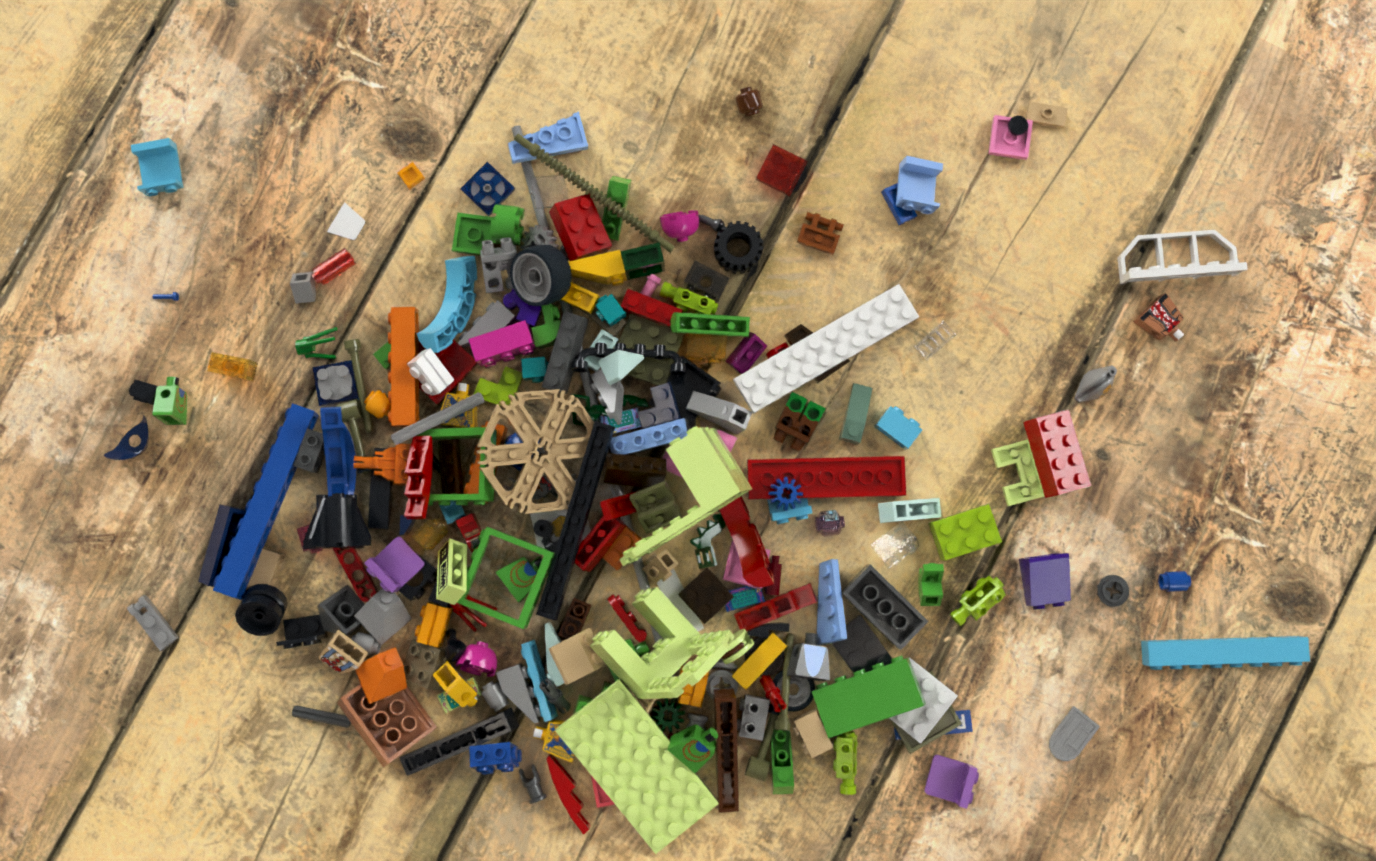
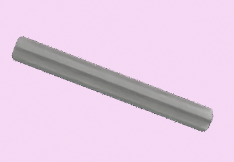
M478 392L393 433L391 438L394 444L398 445L484 403V398Z

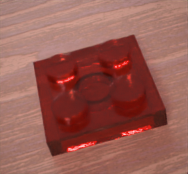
M773 144L756 180L790 197L808 161Z

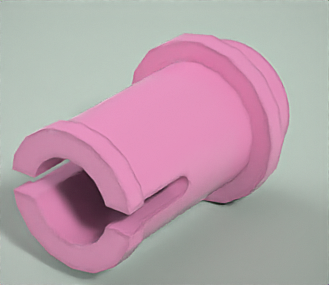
M653 274L650 277L647 276L648 280L640 292L649 297L653 295L657 286L661 285V279Z

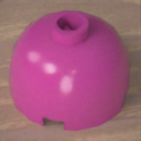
M690 210L688 214L682 211L664 214L660 216L662 230L668 237L677 238V242L687 241L688 236L694 235L698 230L699 213L697 210Z
M477 641L476 644L466 646L464 653L456 662V667L460 666V670L473 675L481 676V673H487L486 677H492L495 675L497 668V656L492 649L488 648L487 643Z

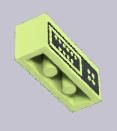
M449 538L438 551L436 599L455 605L466 593L467 544Z

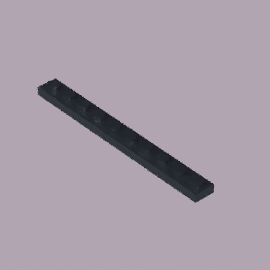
M594 421L536 615L555 621L558 620L615 430L614 426Z

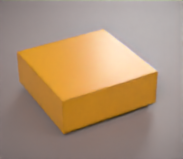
M413 162L397 172L409 189L425 179Z

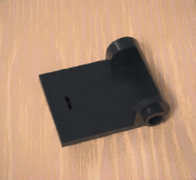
M681 356L682 363L687 366L686 375L675 376L670 374L667 383H671L681 419H688L690 426L698 416L686 409L692 392L696 391L716 397L722 388L720 387L721 382L686 357ZM652 397L648 404L652 407H656L654 399Z

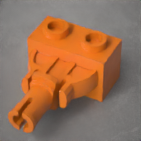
M398 444L382 452L375 451V457L354 456L353 469L381 470L373 471V475H381L384 479L393 481V485L406 486L408 475L404 472L411 444Z

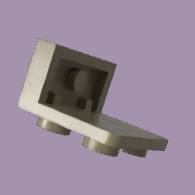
M413 639L404 662L406 680L426 689L444 691L433 677V674L446 661L451 665L453 661L446 659L445 649L416 642L417 639Z

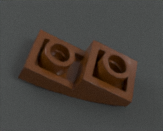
M573 598L558 635L568 639L580 633L592 605Z

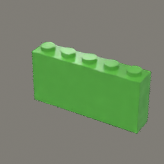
M903 656L891 659L892 663L884 665L881 662L873 665V670L865 672V669L853 672L854 677L848 679L846 675L834 679L835 683L828 685L827 682L816 685L817 689L812 691L828 738L925 706L926 702L909 657L903 659Z

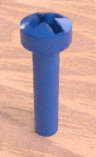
M173 292V294H153V299H173L178 301L179 294L178 292Z

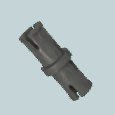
M545 679L547 685L542 681L539 688L547 695L548 701L554 704L560 713H566L563 707L568 712L571 704L563 697V692L557 689L550 679Z

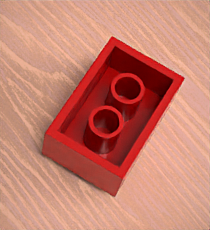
M590 194L554 203L549 214L570 261L609 251L612 243L594 202L590 198Z

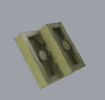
M666 481L630 494L629 499L638 512V520L647 534L660 527L669 526V522L678 516L681 519L683 518Z

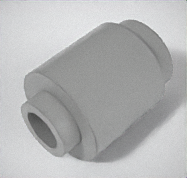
M358 632L351 638V640L368 652L367 655H377L381 649V645L370 634Z
M491 681L482 687L484 689L481 692L489 707L493 708L495 712L509 704L508 697L502 692L499 682L494 684Z

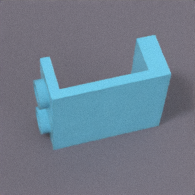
M170 138L131 145L132 153L139 160L142 185L137 186V189L146 196H156L159 192L172 193L176 192L177 189L183 188L175 142Z

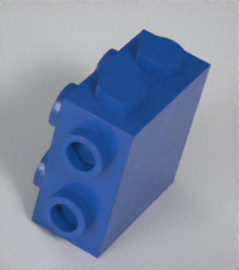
M511 742L469 746L470 767L475 769L476 772H481V774H493V770L512 772L513 768H518L519 762L522 761L521 749L518 750V746Z

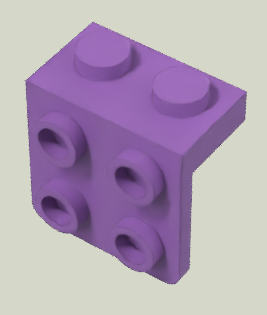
M396 537L376 557H370L364 563L367 566V572L372 577H377L381 581L380 586L386 592L390 591L391 593L398 592L425 566V562L401 537Z
M936 754L931 762L924 791L928 795L955 802L959 807L967 809L968 804H971L974 793L972 789L979 778L978 769L971 764Z

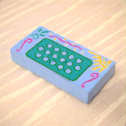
M638 408L622 411V420L619 425H617L614 418L610 420L606 416L599 417L600 423L615 427L613 434L642 427Z

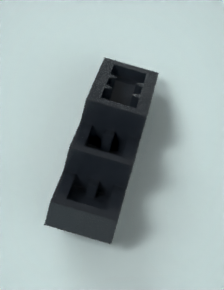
M374 448V453L375 451L382 452L387 448ZM372 470L368 529L389 530L394 495L392 491L393 481H388L381 475H373V471L381 470Z

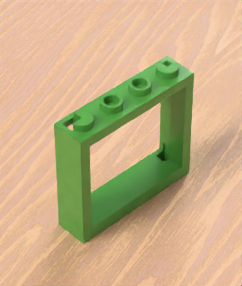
M486 427L429 429L417 436H431L432 440L481 438ZM496 429L491 436V442L496 445ZM482 453L480 454V461H483L485 455ZM480 470L479 494H430L428 506H433V502H438V505L450 506L451 502H456V505L462 506L468 505V502H474L473 505H485V502H494V489Z
M486 527L480 533L478 549L475 548L472 553V564L470 567H467L466 593L457 603L521 629H527L549 574L555 552L494 528ZM491 535L543 555L519 620L466 599Z

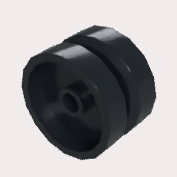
M268 584L253 585L245 591L242 601L236 610V622L244 631L256 636L273 634L279 628L287 609V598L282 591Z

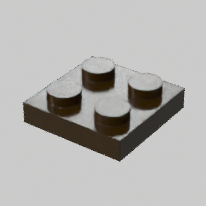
M708 567L678 594L704 624L734 598L731 592Z

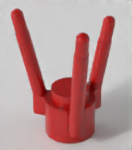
M467 595L466 599L497 611L496 607ZM459 603L449 605L454 609L453 612L459 615L473 632H476L477 629L466 618L464 613H467L483 627L487 626L482 619L469 610V607Z

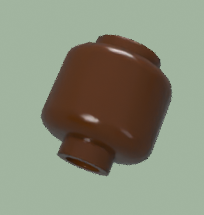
M751 87L740 89L741 93L735 98L739 113L745 114V117L760 113L759 110L763 107L760 92L752 90Z

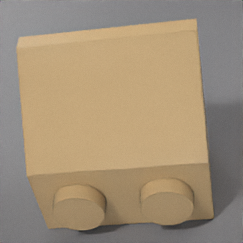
M590 627L549 648L566 685L606 665L590 647L594 642L592 640L594 634Z

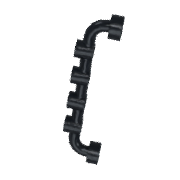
M596 343L595 348L582 350L578 354L577 360L572 361V371L584 373L588 369V362L584 361L587 356L604 358L617 350L643 355L644 358H654L657 360L673 359L675 363L671 364L670 373L675 376L686 375L687 367L682 363V358L678 353L666 350V346L660 344L654 345V350H646V345L635 344L634 349H626V344L617 343L615 348L612 349L607 348L605 343Z

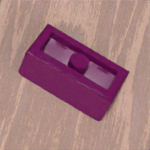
M749 332V337L742 339L726 359V363L740 374H743L755 363L767 348V345L756 334Z

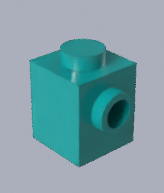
M612 294L609 296L604 295L597 300L596 308L598 311L595 313L602 322L605 320L610 327L626 317L625 311Z
M545 357L521 359L523 379L525 381L532 380V383L543 382L549 364Z

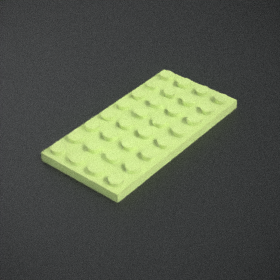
M620 678L555 729L556 733L655 854L719 804L716 797L699 776L668 751L670 740Z

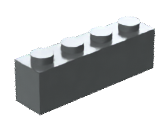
M564 311L542 384L543 388L549 390L560 389L559 392L564 390L566 391L565 394L568 393L574 373L572 371V361L577 360L589 322L588 318Z

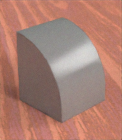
M313 273L293 274L290 286L295 303L315 302L316 287Z

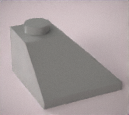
M383 588L354 615L380 645H383L412 619L396 593L386 592Z

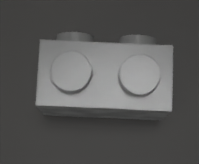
M745 694L744 699H740L739 710L742 711L741 719L737 718V731L740 737L763 741L769 699Z

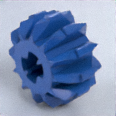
M784 477L782 483L778 478L776 479L778 486L771 484L770 487L775 492H769L768 495L775 496L770 502L775 503L778 501L777 509L783 504V510L787 511L788 504L791 509H795L794 502L801 503V500L796 497L803 496V492H797V489L801 488L800 484L795 487L793 486L796 481L795 479L788 483V477ZM782 489L790 491V494H788L789 499L781 496L784 493Z

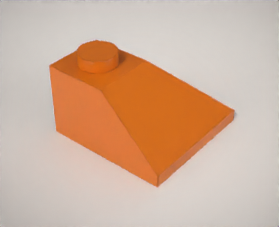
M396 647L362 662L361 666L355 670L369 704L407 689L404 665Z

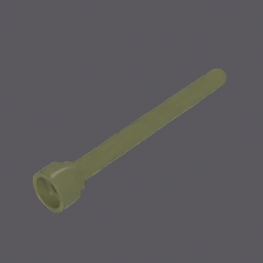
M348 340L344 342V346L351 356L366 432H372L371 415L366 411V404L364 403L367 395L358 352H360L359 348H361L360 340Z
M792 633L786 635L785 644L787 647L785 648L781 690V697L787 707L783 710L780 706L781 712L774 724V730L790 731L791 727L789 718H787L791 676H787V670L794 643V635Z

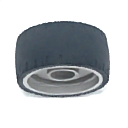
M551 245L532 246L518 252L511 262L510 280L512 287L518 297L528 305L543 306L562 299L570 289L572 273L569 262L556 247Z

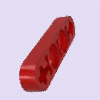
M332 548L358 597L362 601L368 602L378 590L356 549L350 548L340 553V550H343V548ZM347 553L354 555V561L351 564H347L344 561V556ZM356 570H361L364 574L361 581H356L353 577ZM368 581V584H365L368 590L372 589L371 598L369 596L365 597V588L363 586L359 588L358 585Z

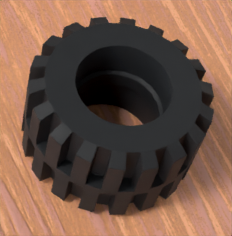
M736 221V224L730 222L727 227L724 225L716 235L714 242L716 261L718 260L720 267H725L724 270L727 272L729 270L733 274H736V272L743 274L746 270L749 272L754 266L756 267L761 259L763 239L760 238V232L755 231L756 227L753 225L751 227L748 226L749 223L747 222L744 224H740L741 221ZM737 238L745 240L750 246L749 253L743 257L731 255L727 250V244L731 240Z

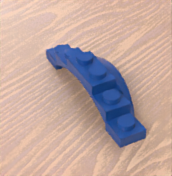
M341 406L320 408L328 498L334 493L354 494L357 468L353 469V463L356 454L351 434L342 422Z

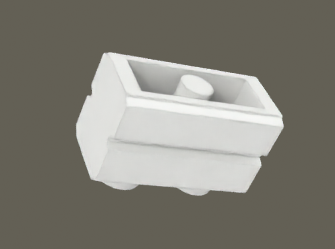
M431 348L421 351L407 363L410 368V374L414 378H418L422 383L423 391L431 396L441 393L454 381V378Z

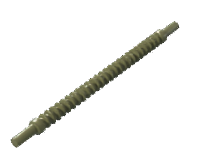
M520 134L515 136L514 140L529 150V154L534 157L537 156L536 158L538 160L541 159L542 163L546 162V166L550 165V169L554 168V172H559V175H563L564 179L568 178V182L572 181V185L576 184L577 188H581L582 192L586 191V195L590 194V198L594 197V200L599 201L600 205L604 204L603 207H608V211L612 210V213L617 214L618 218L622 217L621 220H626V224L630 223V227L634 226L635 230H640L639 233H644V237L648 236V240L653 243L660 242V246L670 253L674 250L675 246L661 237L660 232L652 230L651 226L647 227V223L643 224V220L639 221V218L634 217L633 213L629 214V210L625 211V207L621 208V205L616 204L615 200L611 201L612 198H607V194L603 195V191L593 188L594 185H589V181L585 182V178L581 179L580 175L576 176L575 171L571 172V168L567 169V165L563 166L562 162L558 163V159H553L554 156H549V152L545 153V150L541 149L538 144H532Z

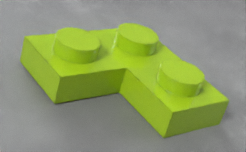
M505 366L499 384L480 378L474 394L480 392L484 401L495 405L499 404L500 406V401H504L506 405H509L511 400L508 395L516 397L513 393L518 392L523 379L522 372Z

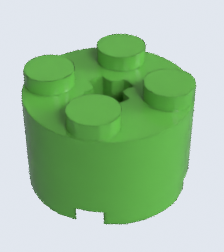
M495 204L492 213H496L494 219H491L490 231L493 244H501L500 239L511 238L513 245H520V239L524 236V226H521V220L524 219V208Z

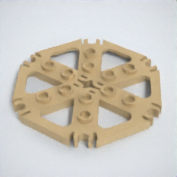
M560 389L513 393L516 398L513 395H508L511 403L506 405L504 401H500V406L499 404L496 405L477 446L478 448L486 447L485 450H477L478 454L483 453L485 455V459L478 461V464H487L486 467H479V469L505 506L508 504V507L512 509L515 503L519 504L517 512L530 514L568 509L567 504H570L576 482L561 460L584 457L594 422L578 398L570 395L568 400L564 399L566 392L564 390L560 392ZM546 398L550 401V408L539 429L524 407V403L531 399ZM575 412L587 429L586 435L584 437L559 439L570 413ZM502 418L507 419L523 443L492 444L491 436L498 421ZM544 446V451H546V454H541V456L539 457V452L537 451V448H542ZM524 463L514 487L506 491L493 473L496 466ZM544 473L557 492L558 498L554 502L535 504L531 499Z

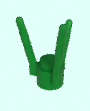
M334 327L311 336L303 337L301 340H296L297 354L305 355V358L336 359L335 355L312 353V351H315V345L334 341L335 337L315 341L313 339L335 332L338 328Z

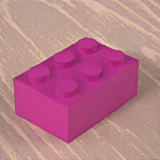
M526 320L468 339L475 361L481 367L485 366V368L496 366V362L502 360L504 362L512 361L515 359L514 356L520 354L522 356L534 353L533 350L537 349L531 328Z

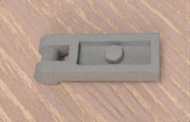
M142 595L138 599L139 601L135 604L132 603L127 607V610L136 618L158 649L163 651L179 639V637L146 595ZM143 607L147 609V612L144 614L141 611Z

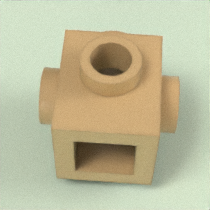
M665 549L659 555L655 553L646 560L648 564L643 568V571L656 584L661 579L663 582L672 575L670 571L678 563Z

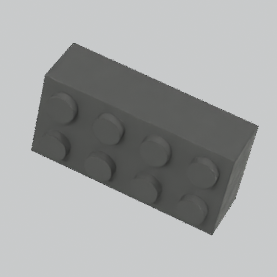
M867 564L842 590V595L899 650H902L929 622L871 564Z

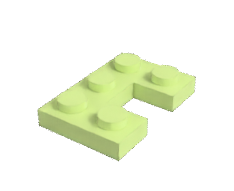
M1028 439L991 449L996 468L1015 463L1020 483L1002 487L1007 506L1045 496Z

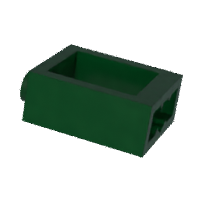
M660 242L621 251L627 280L665 272Z

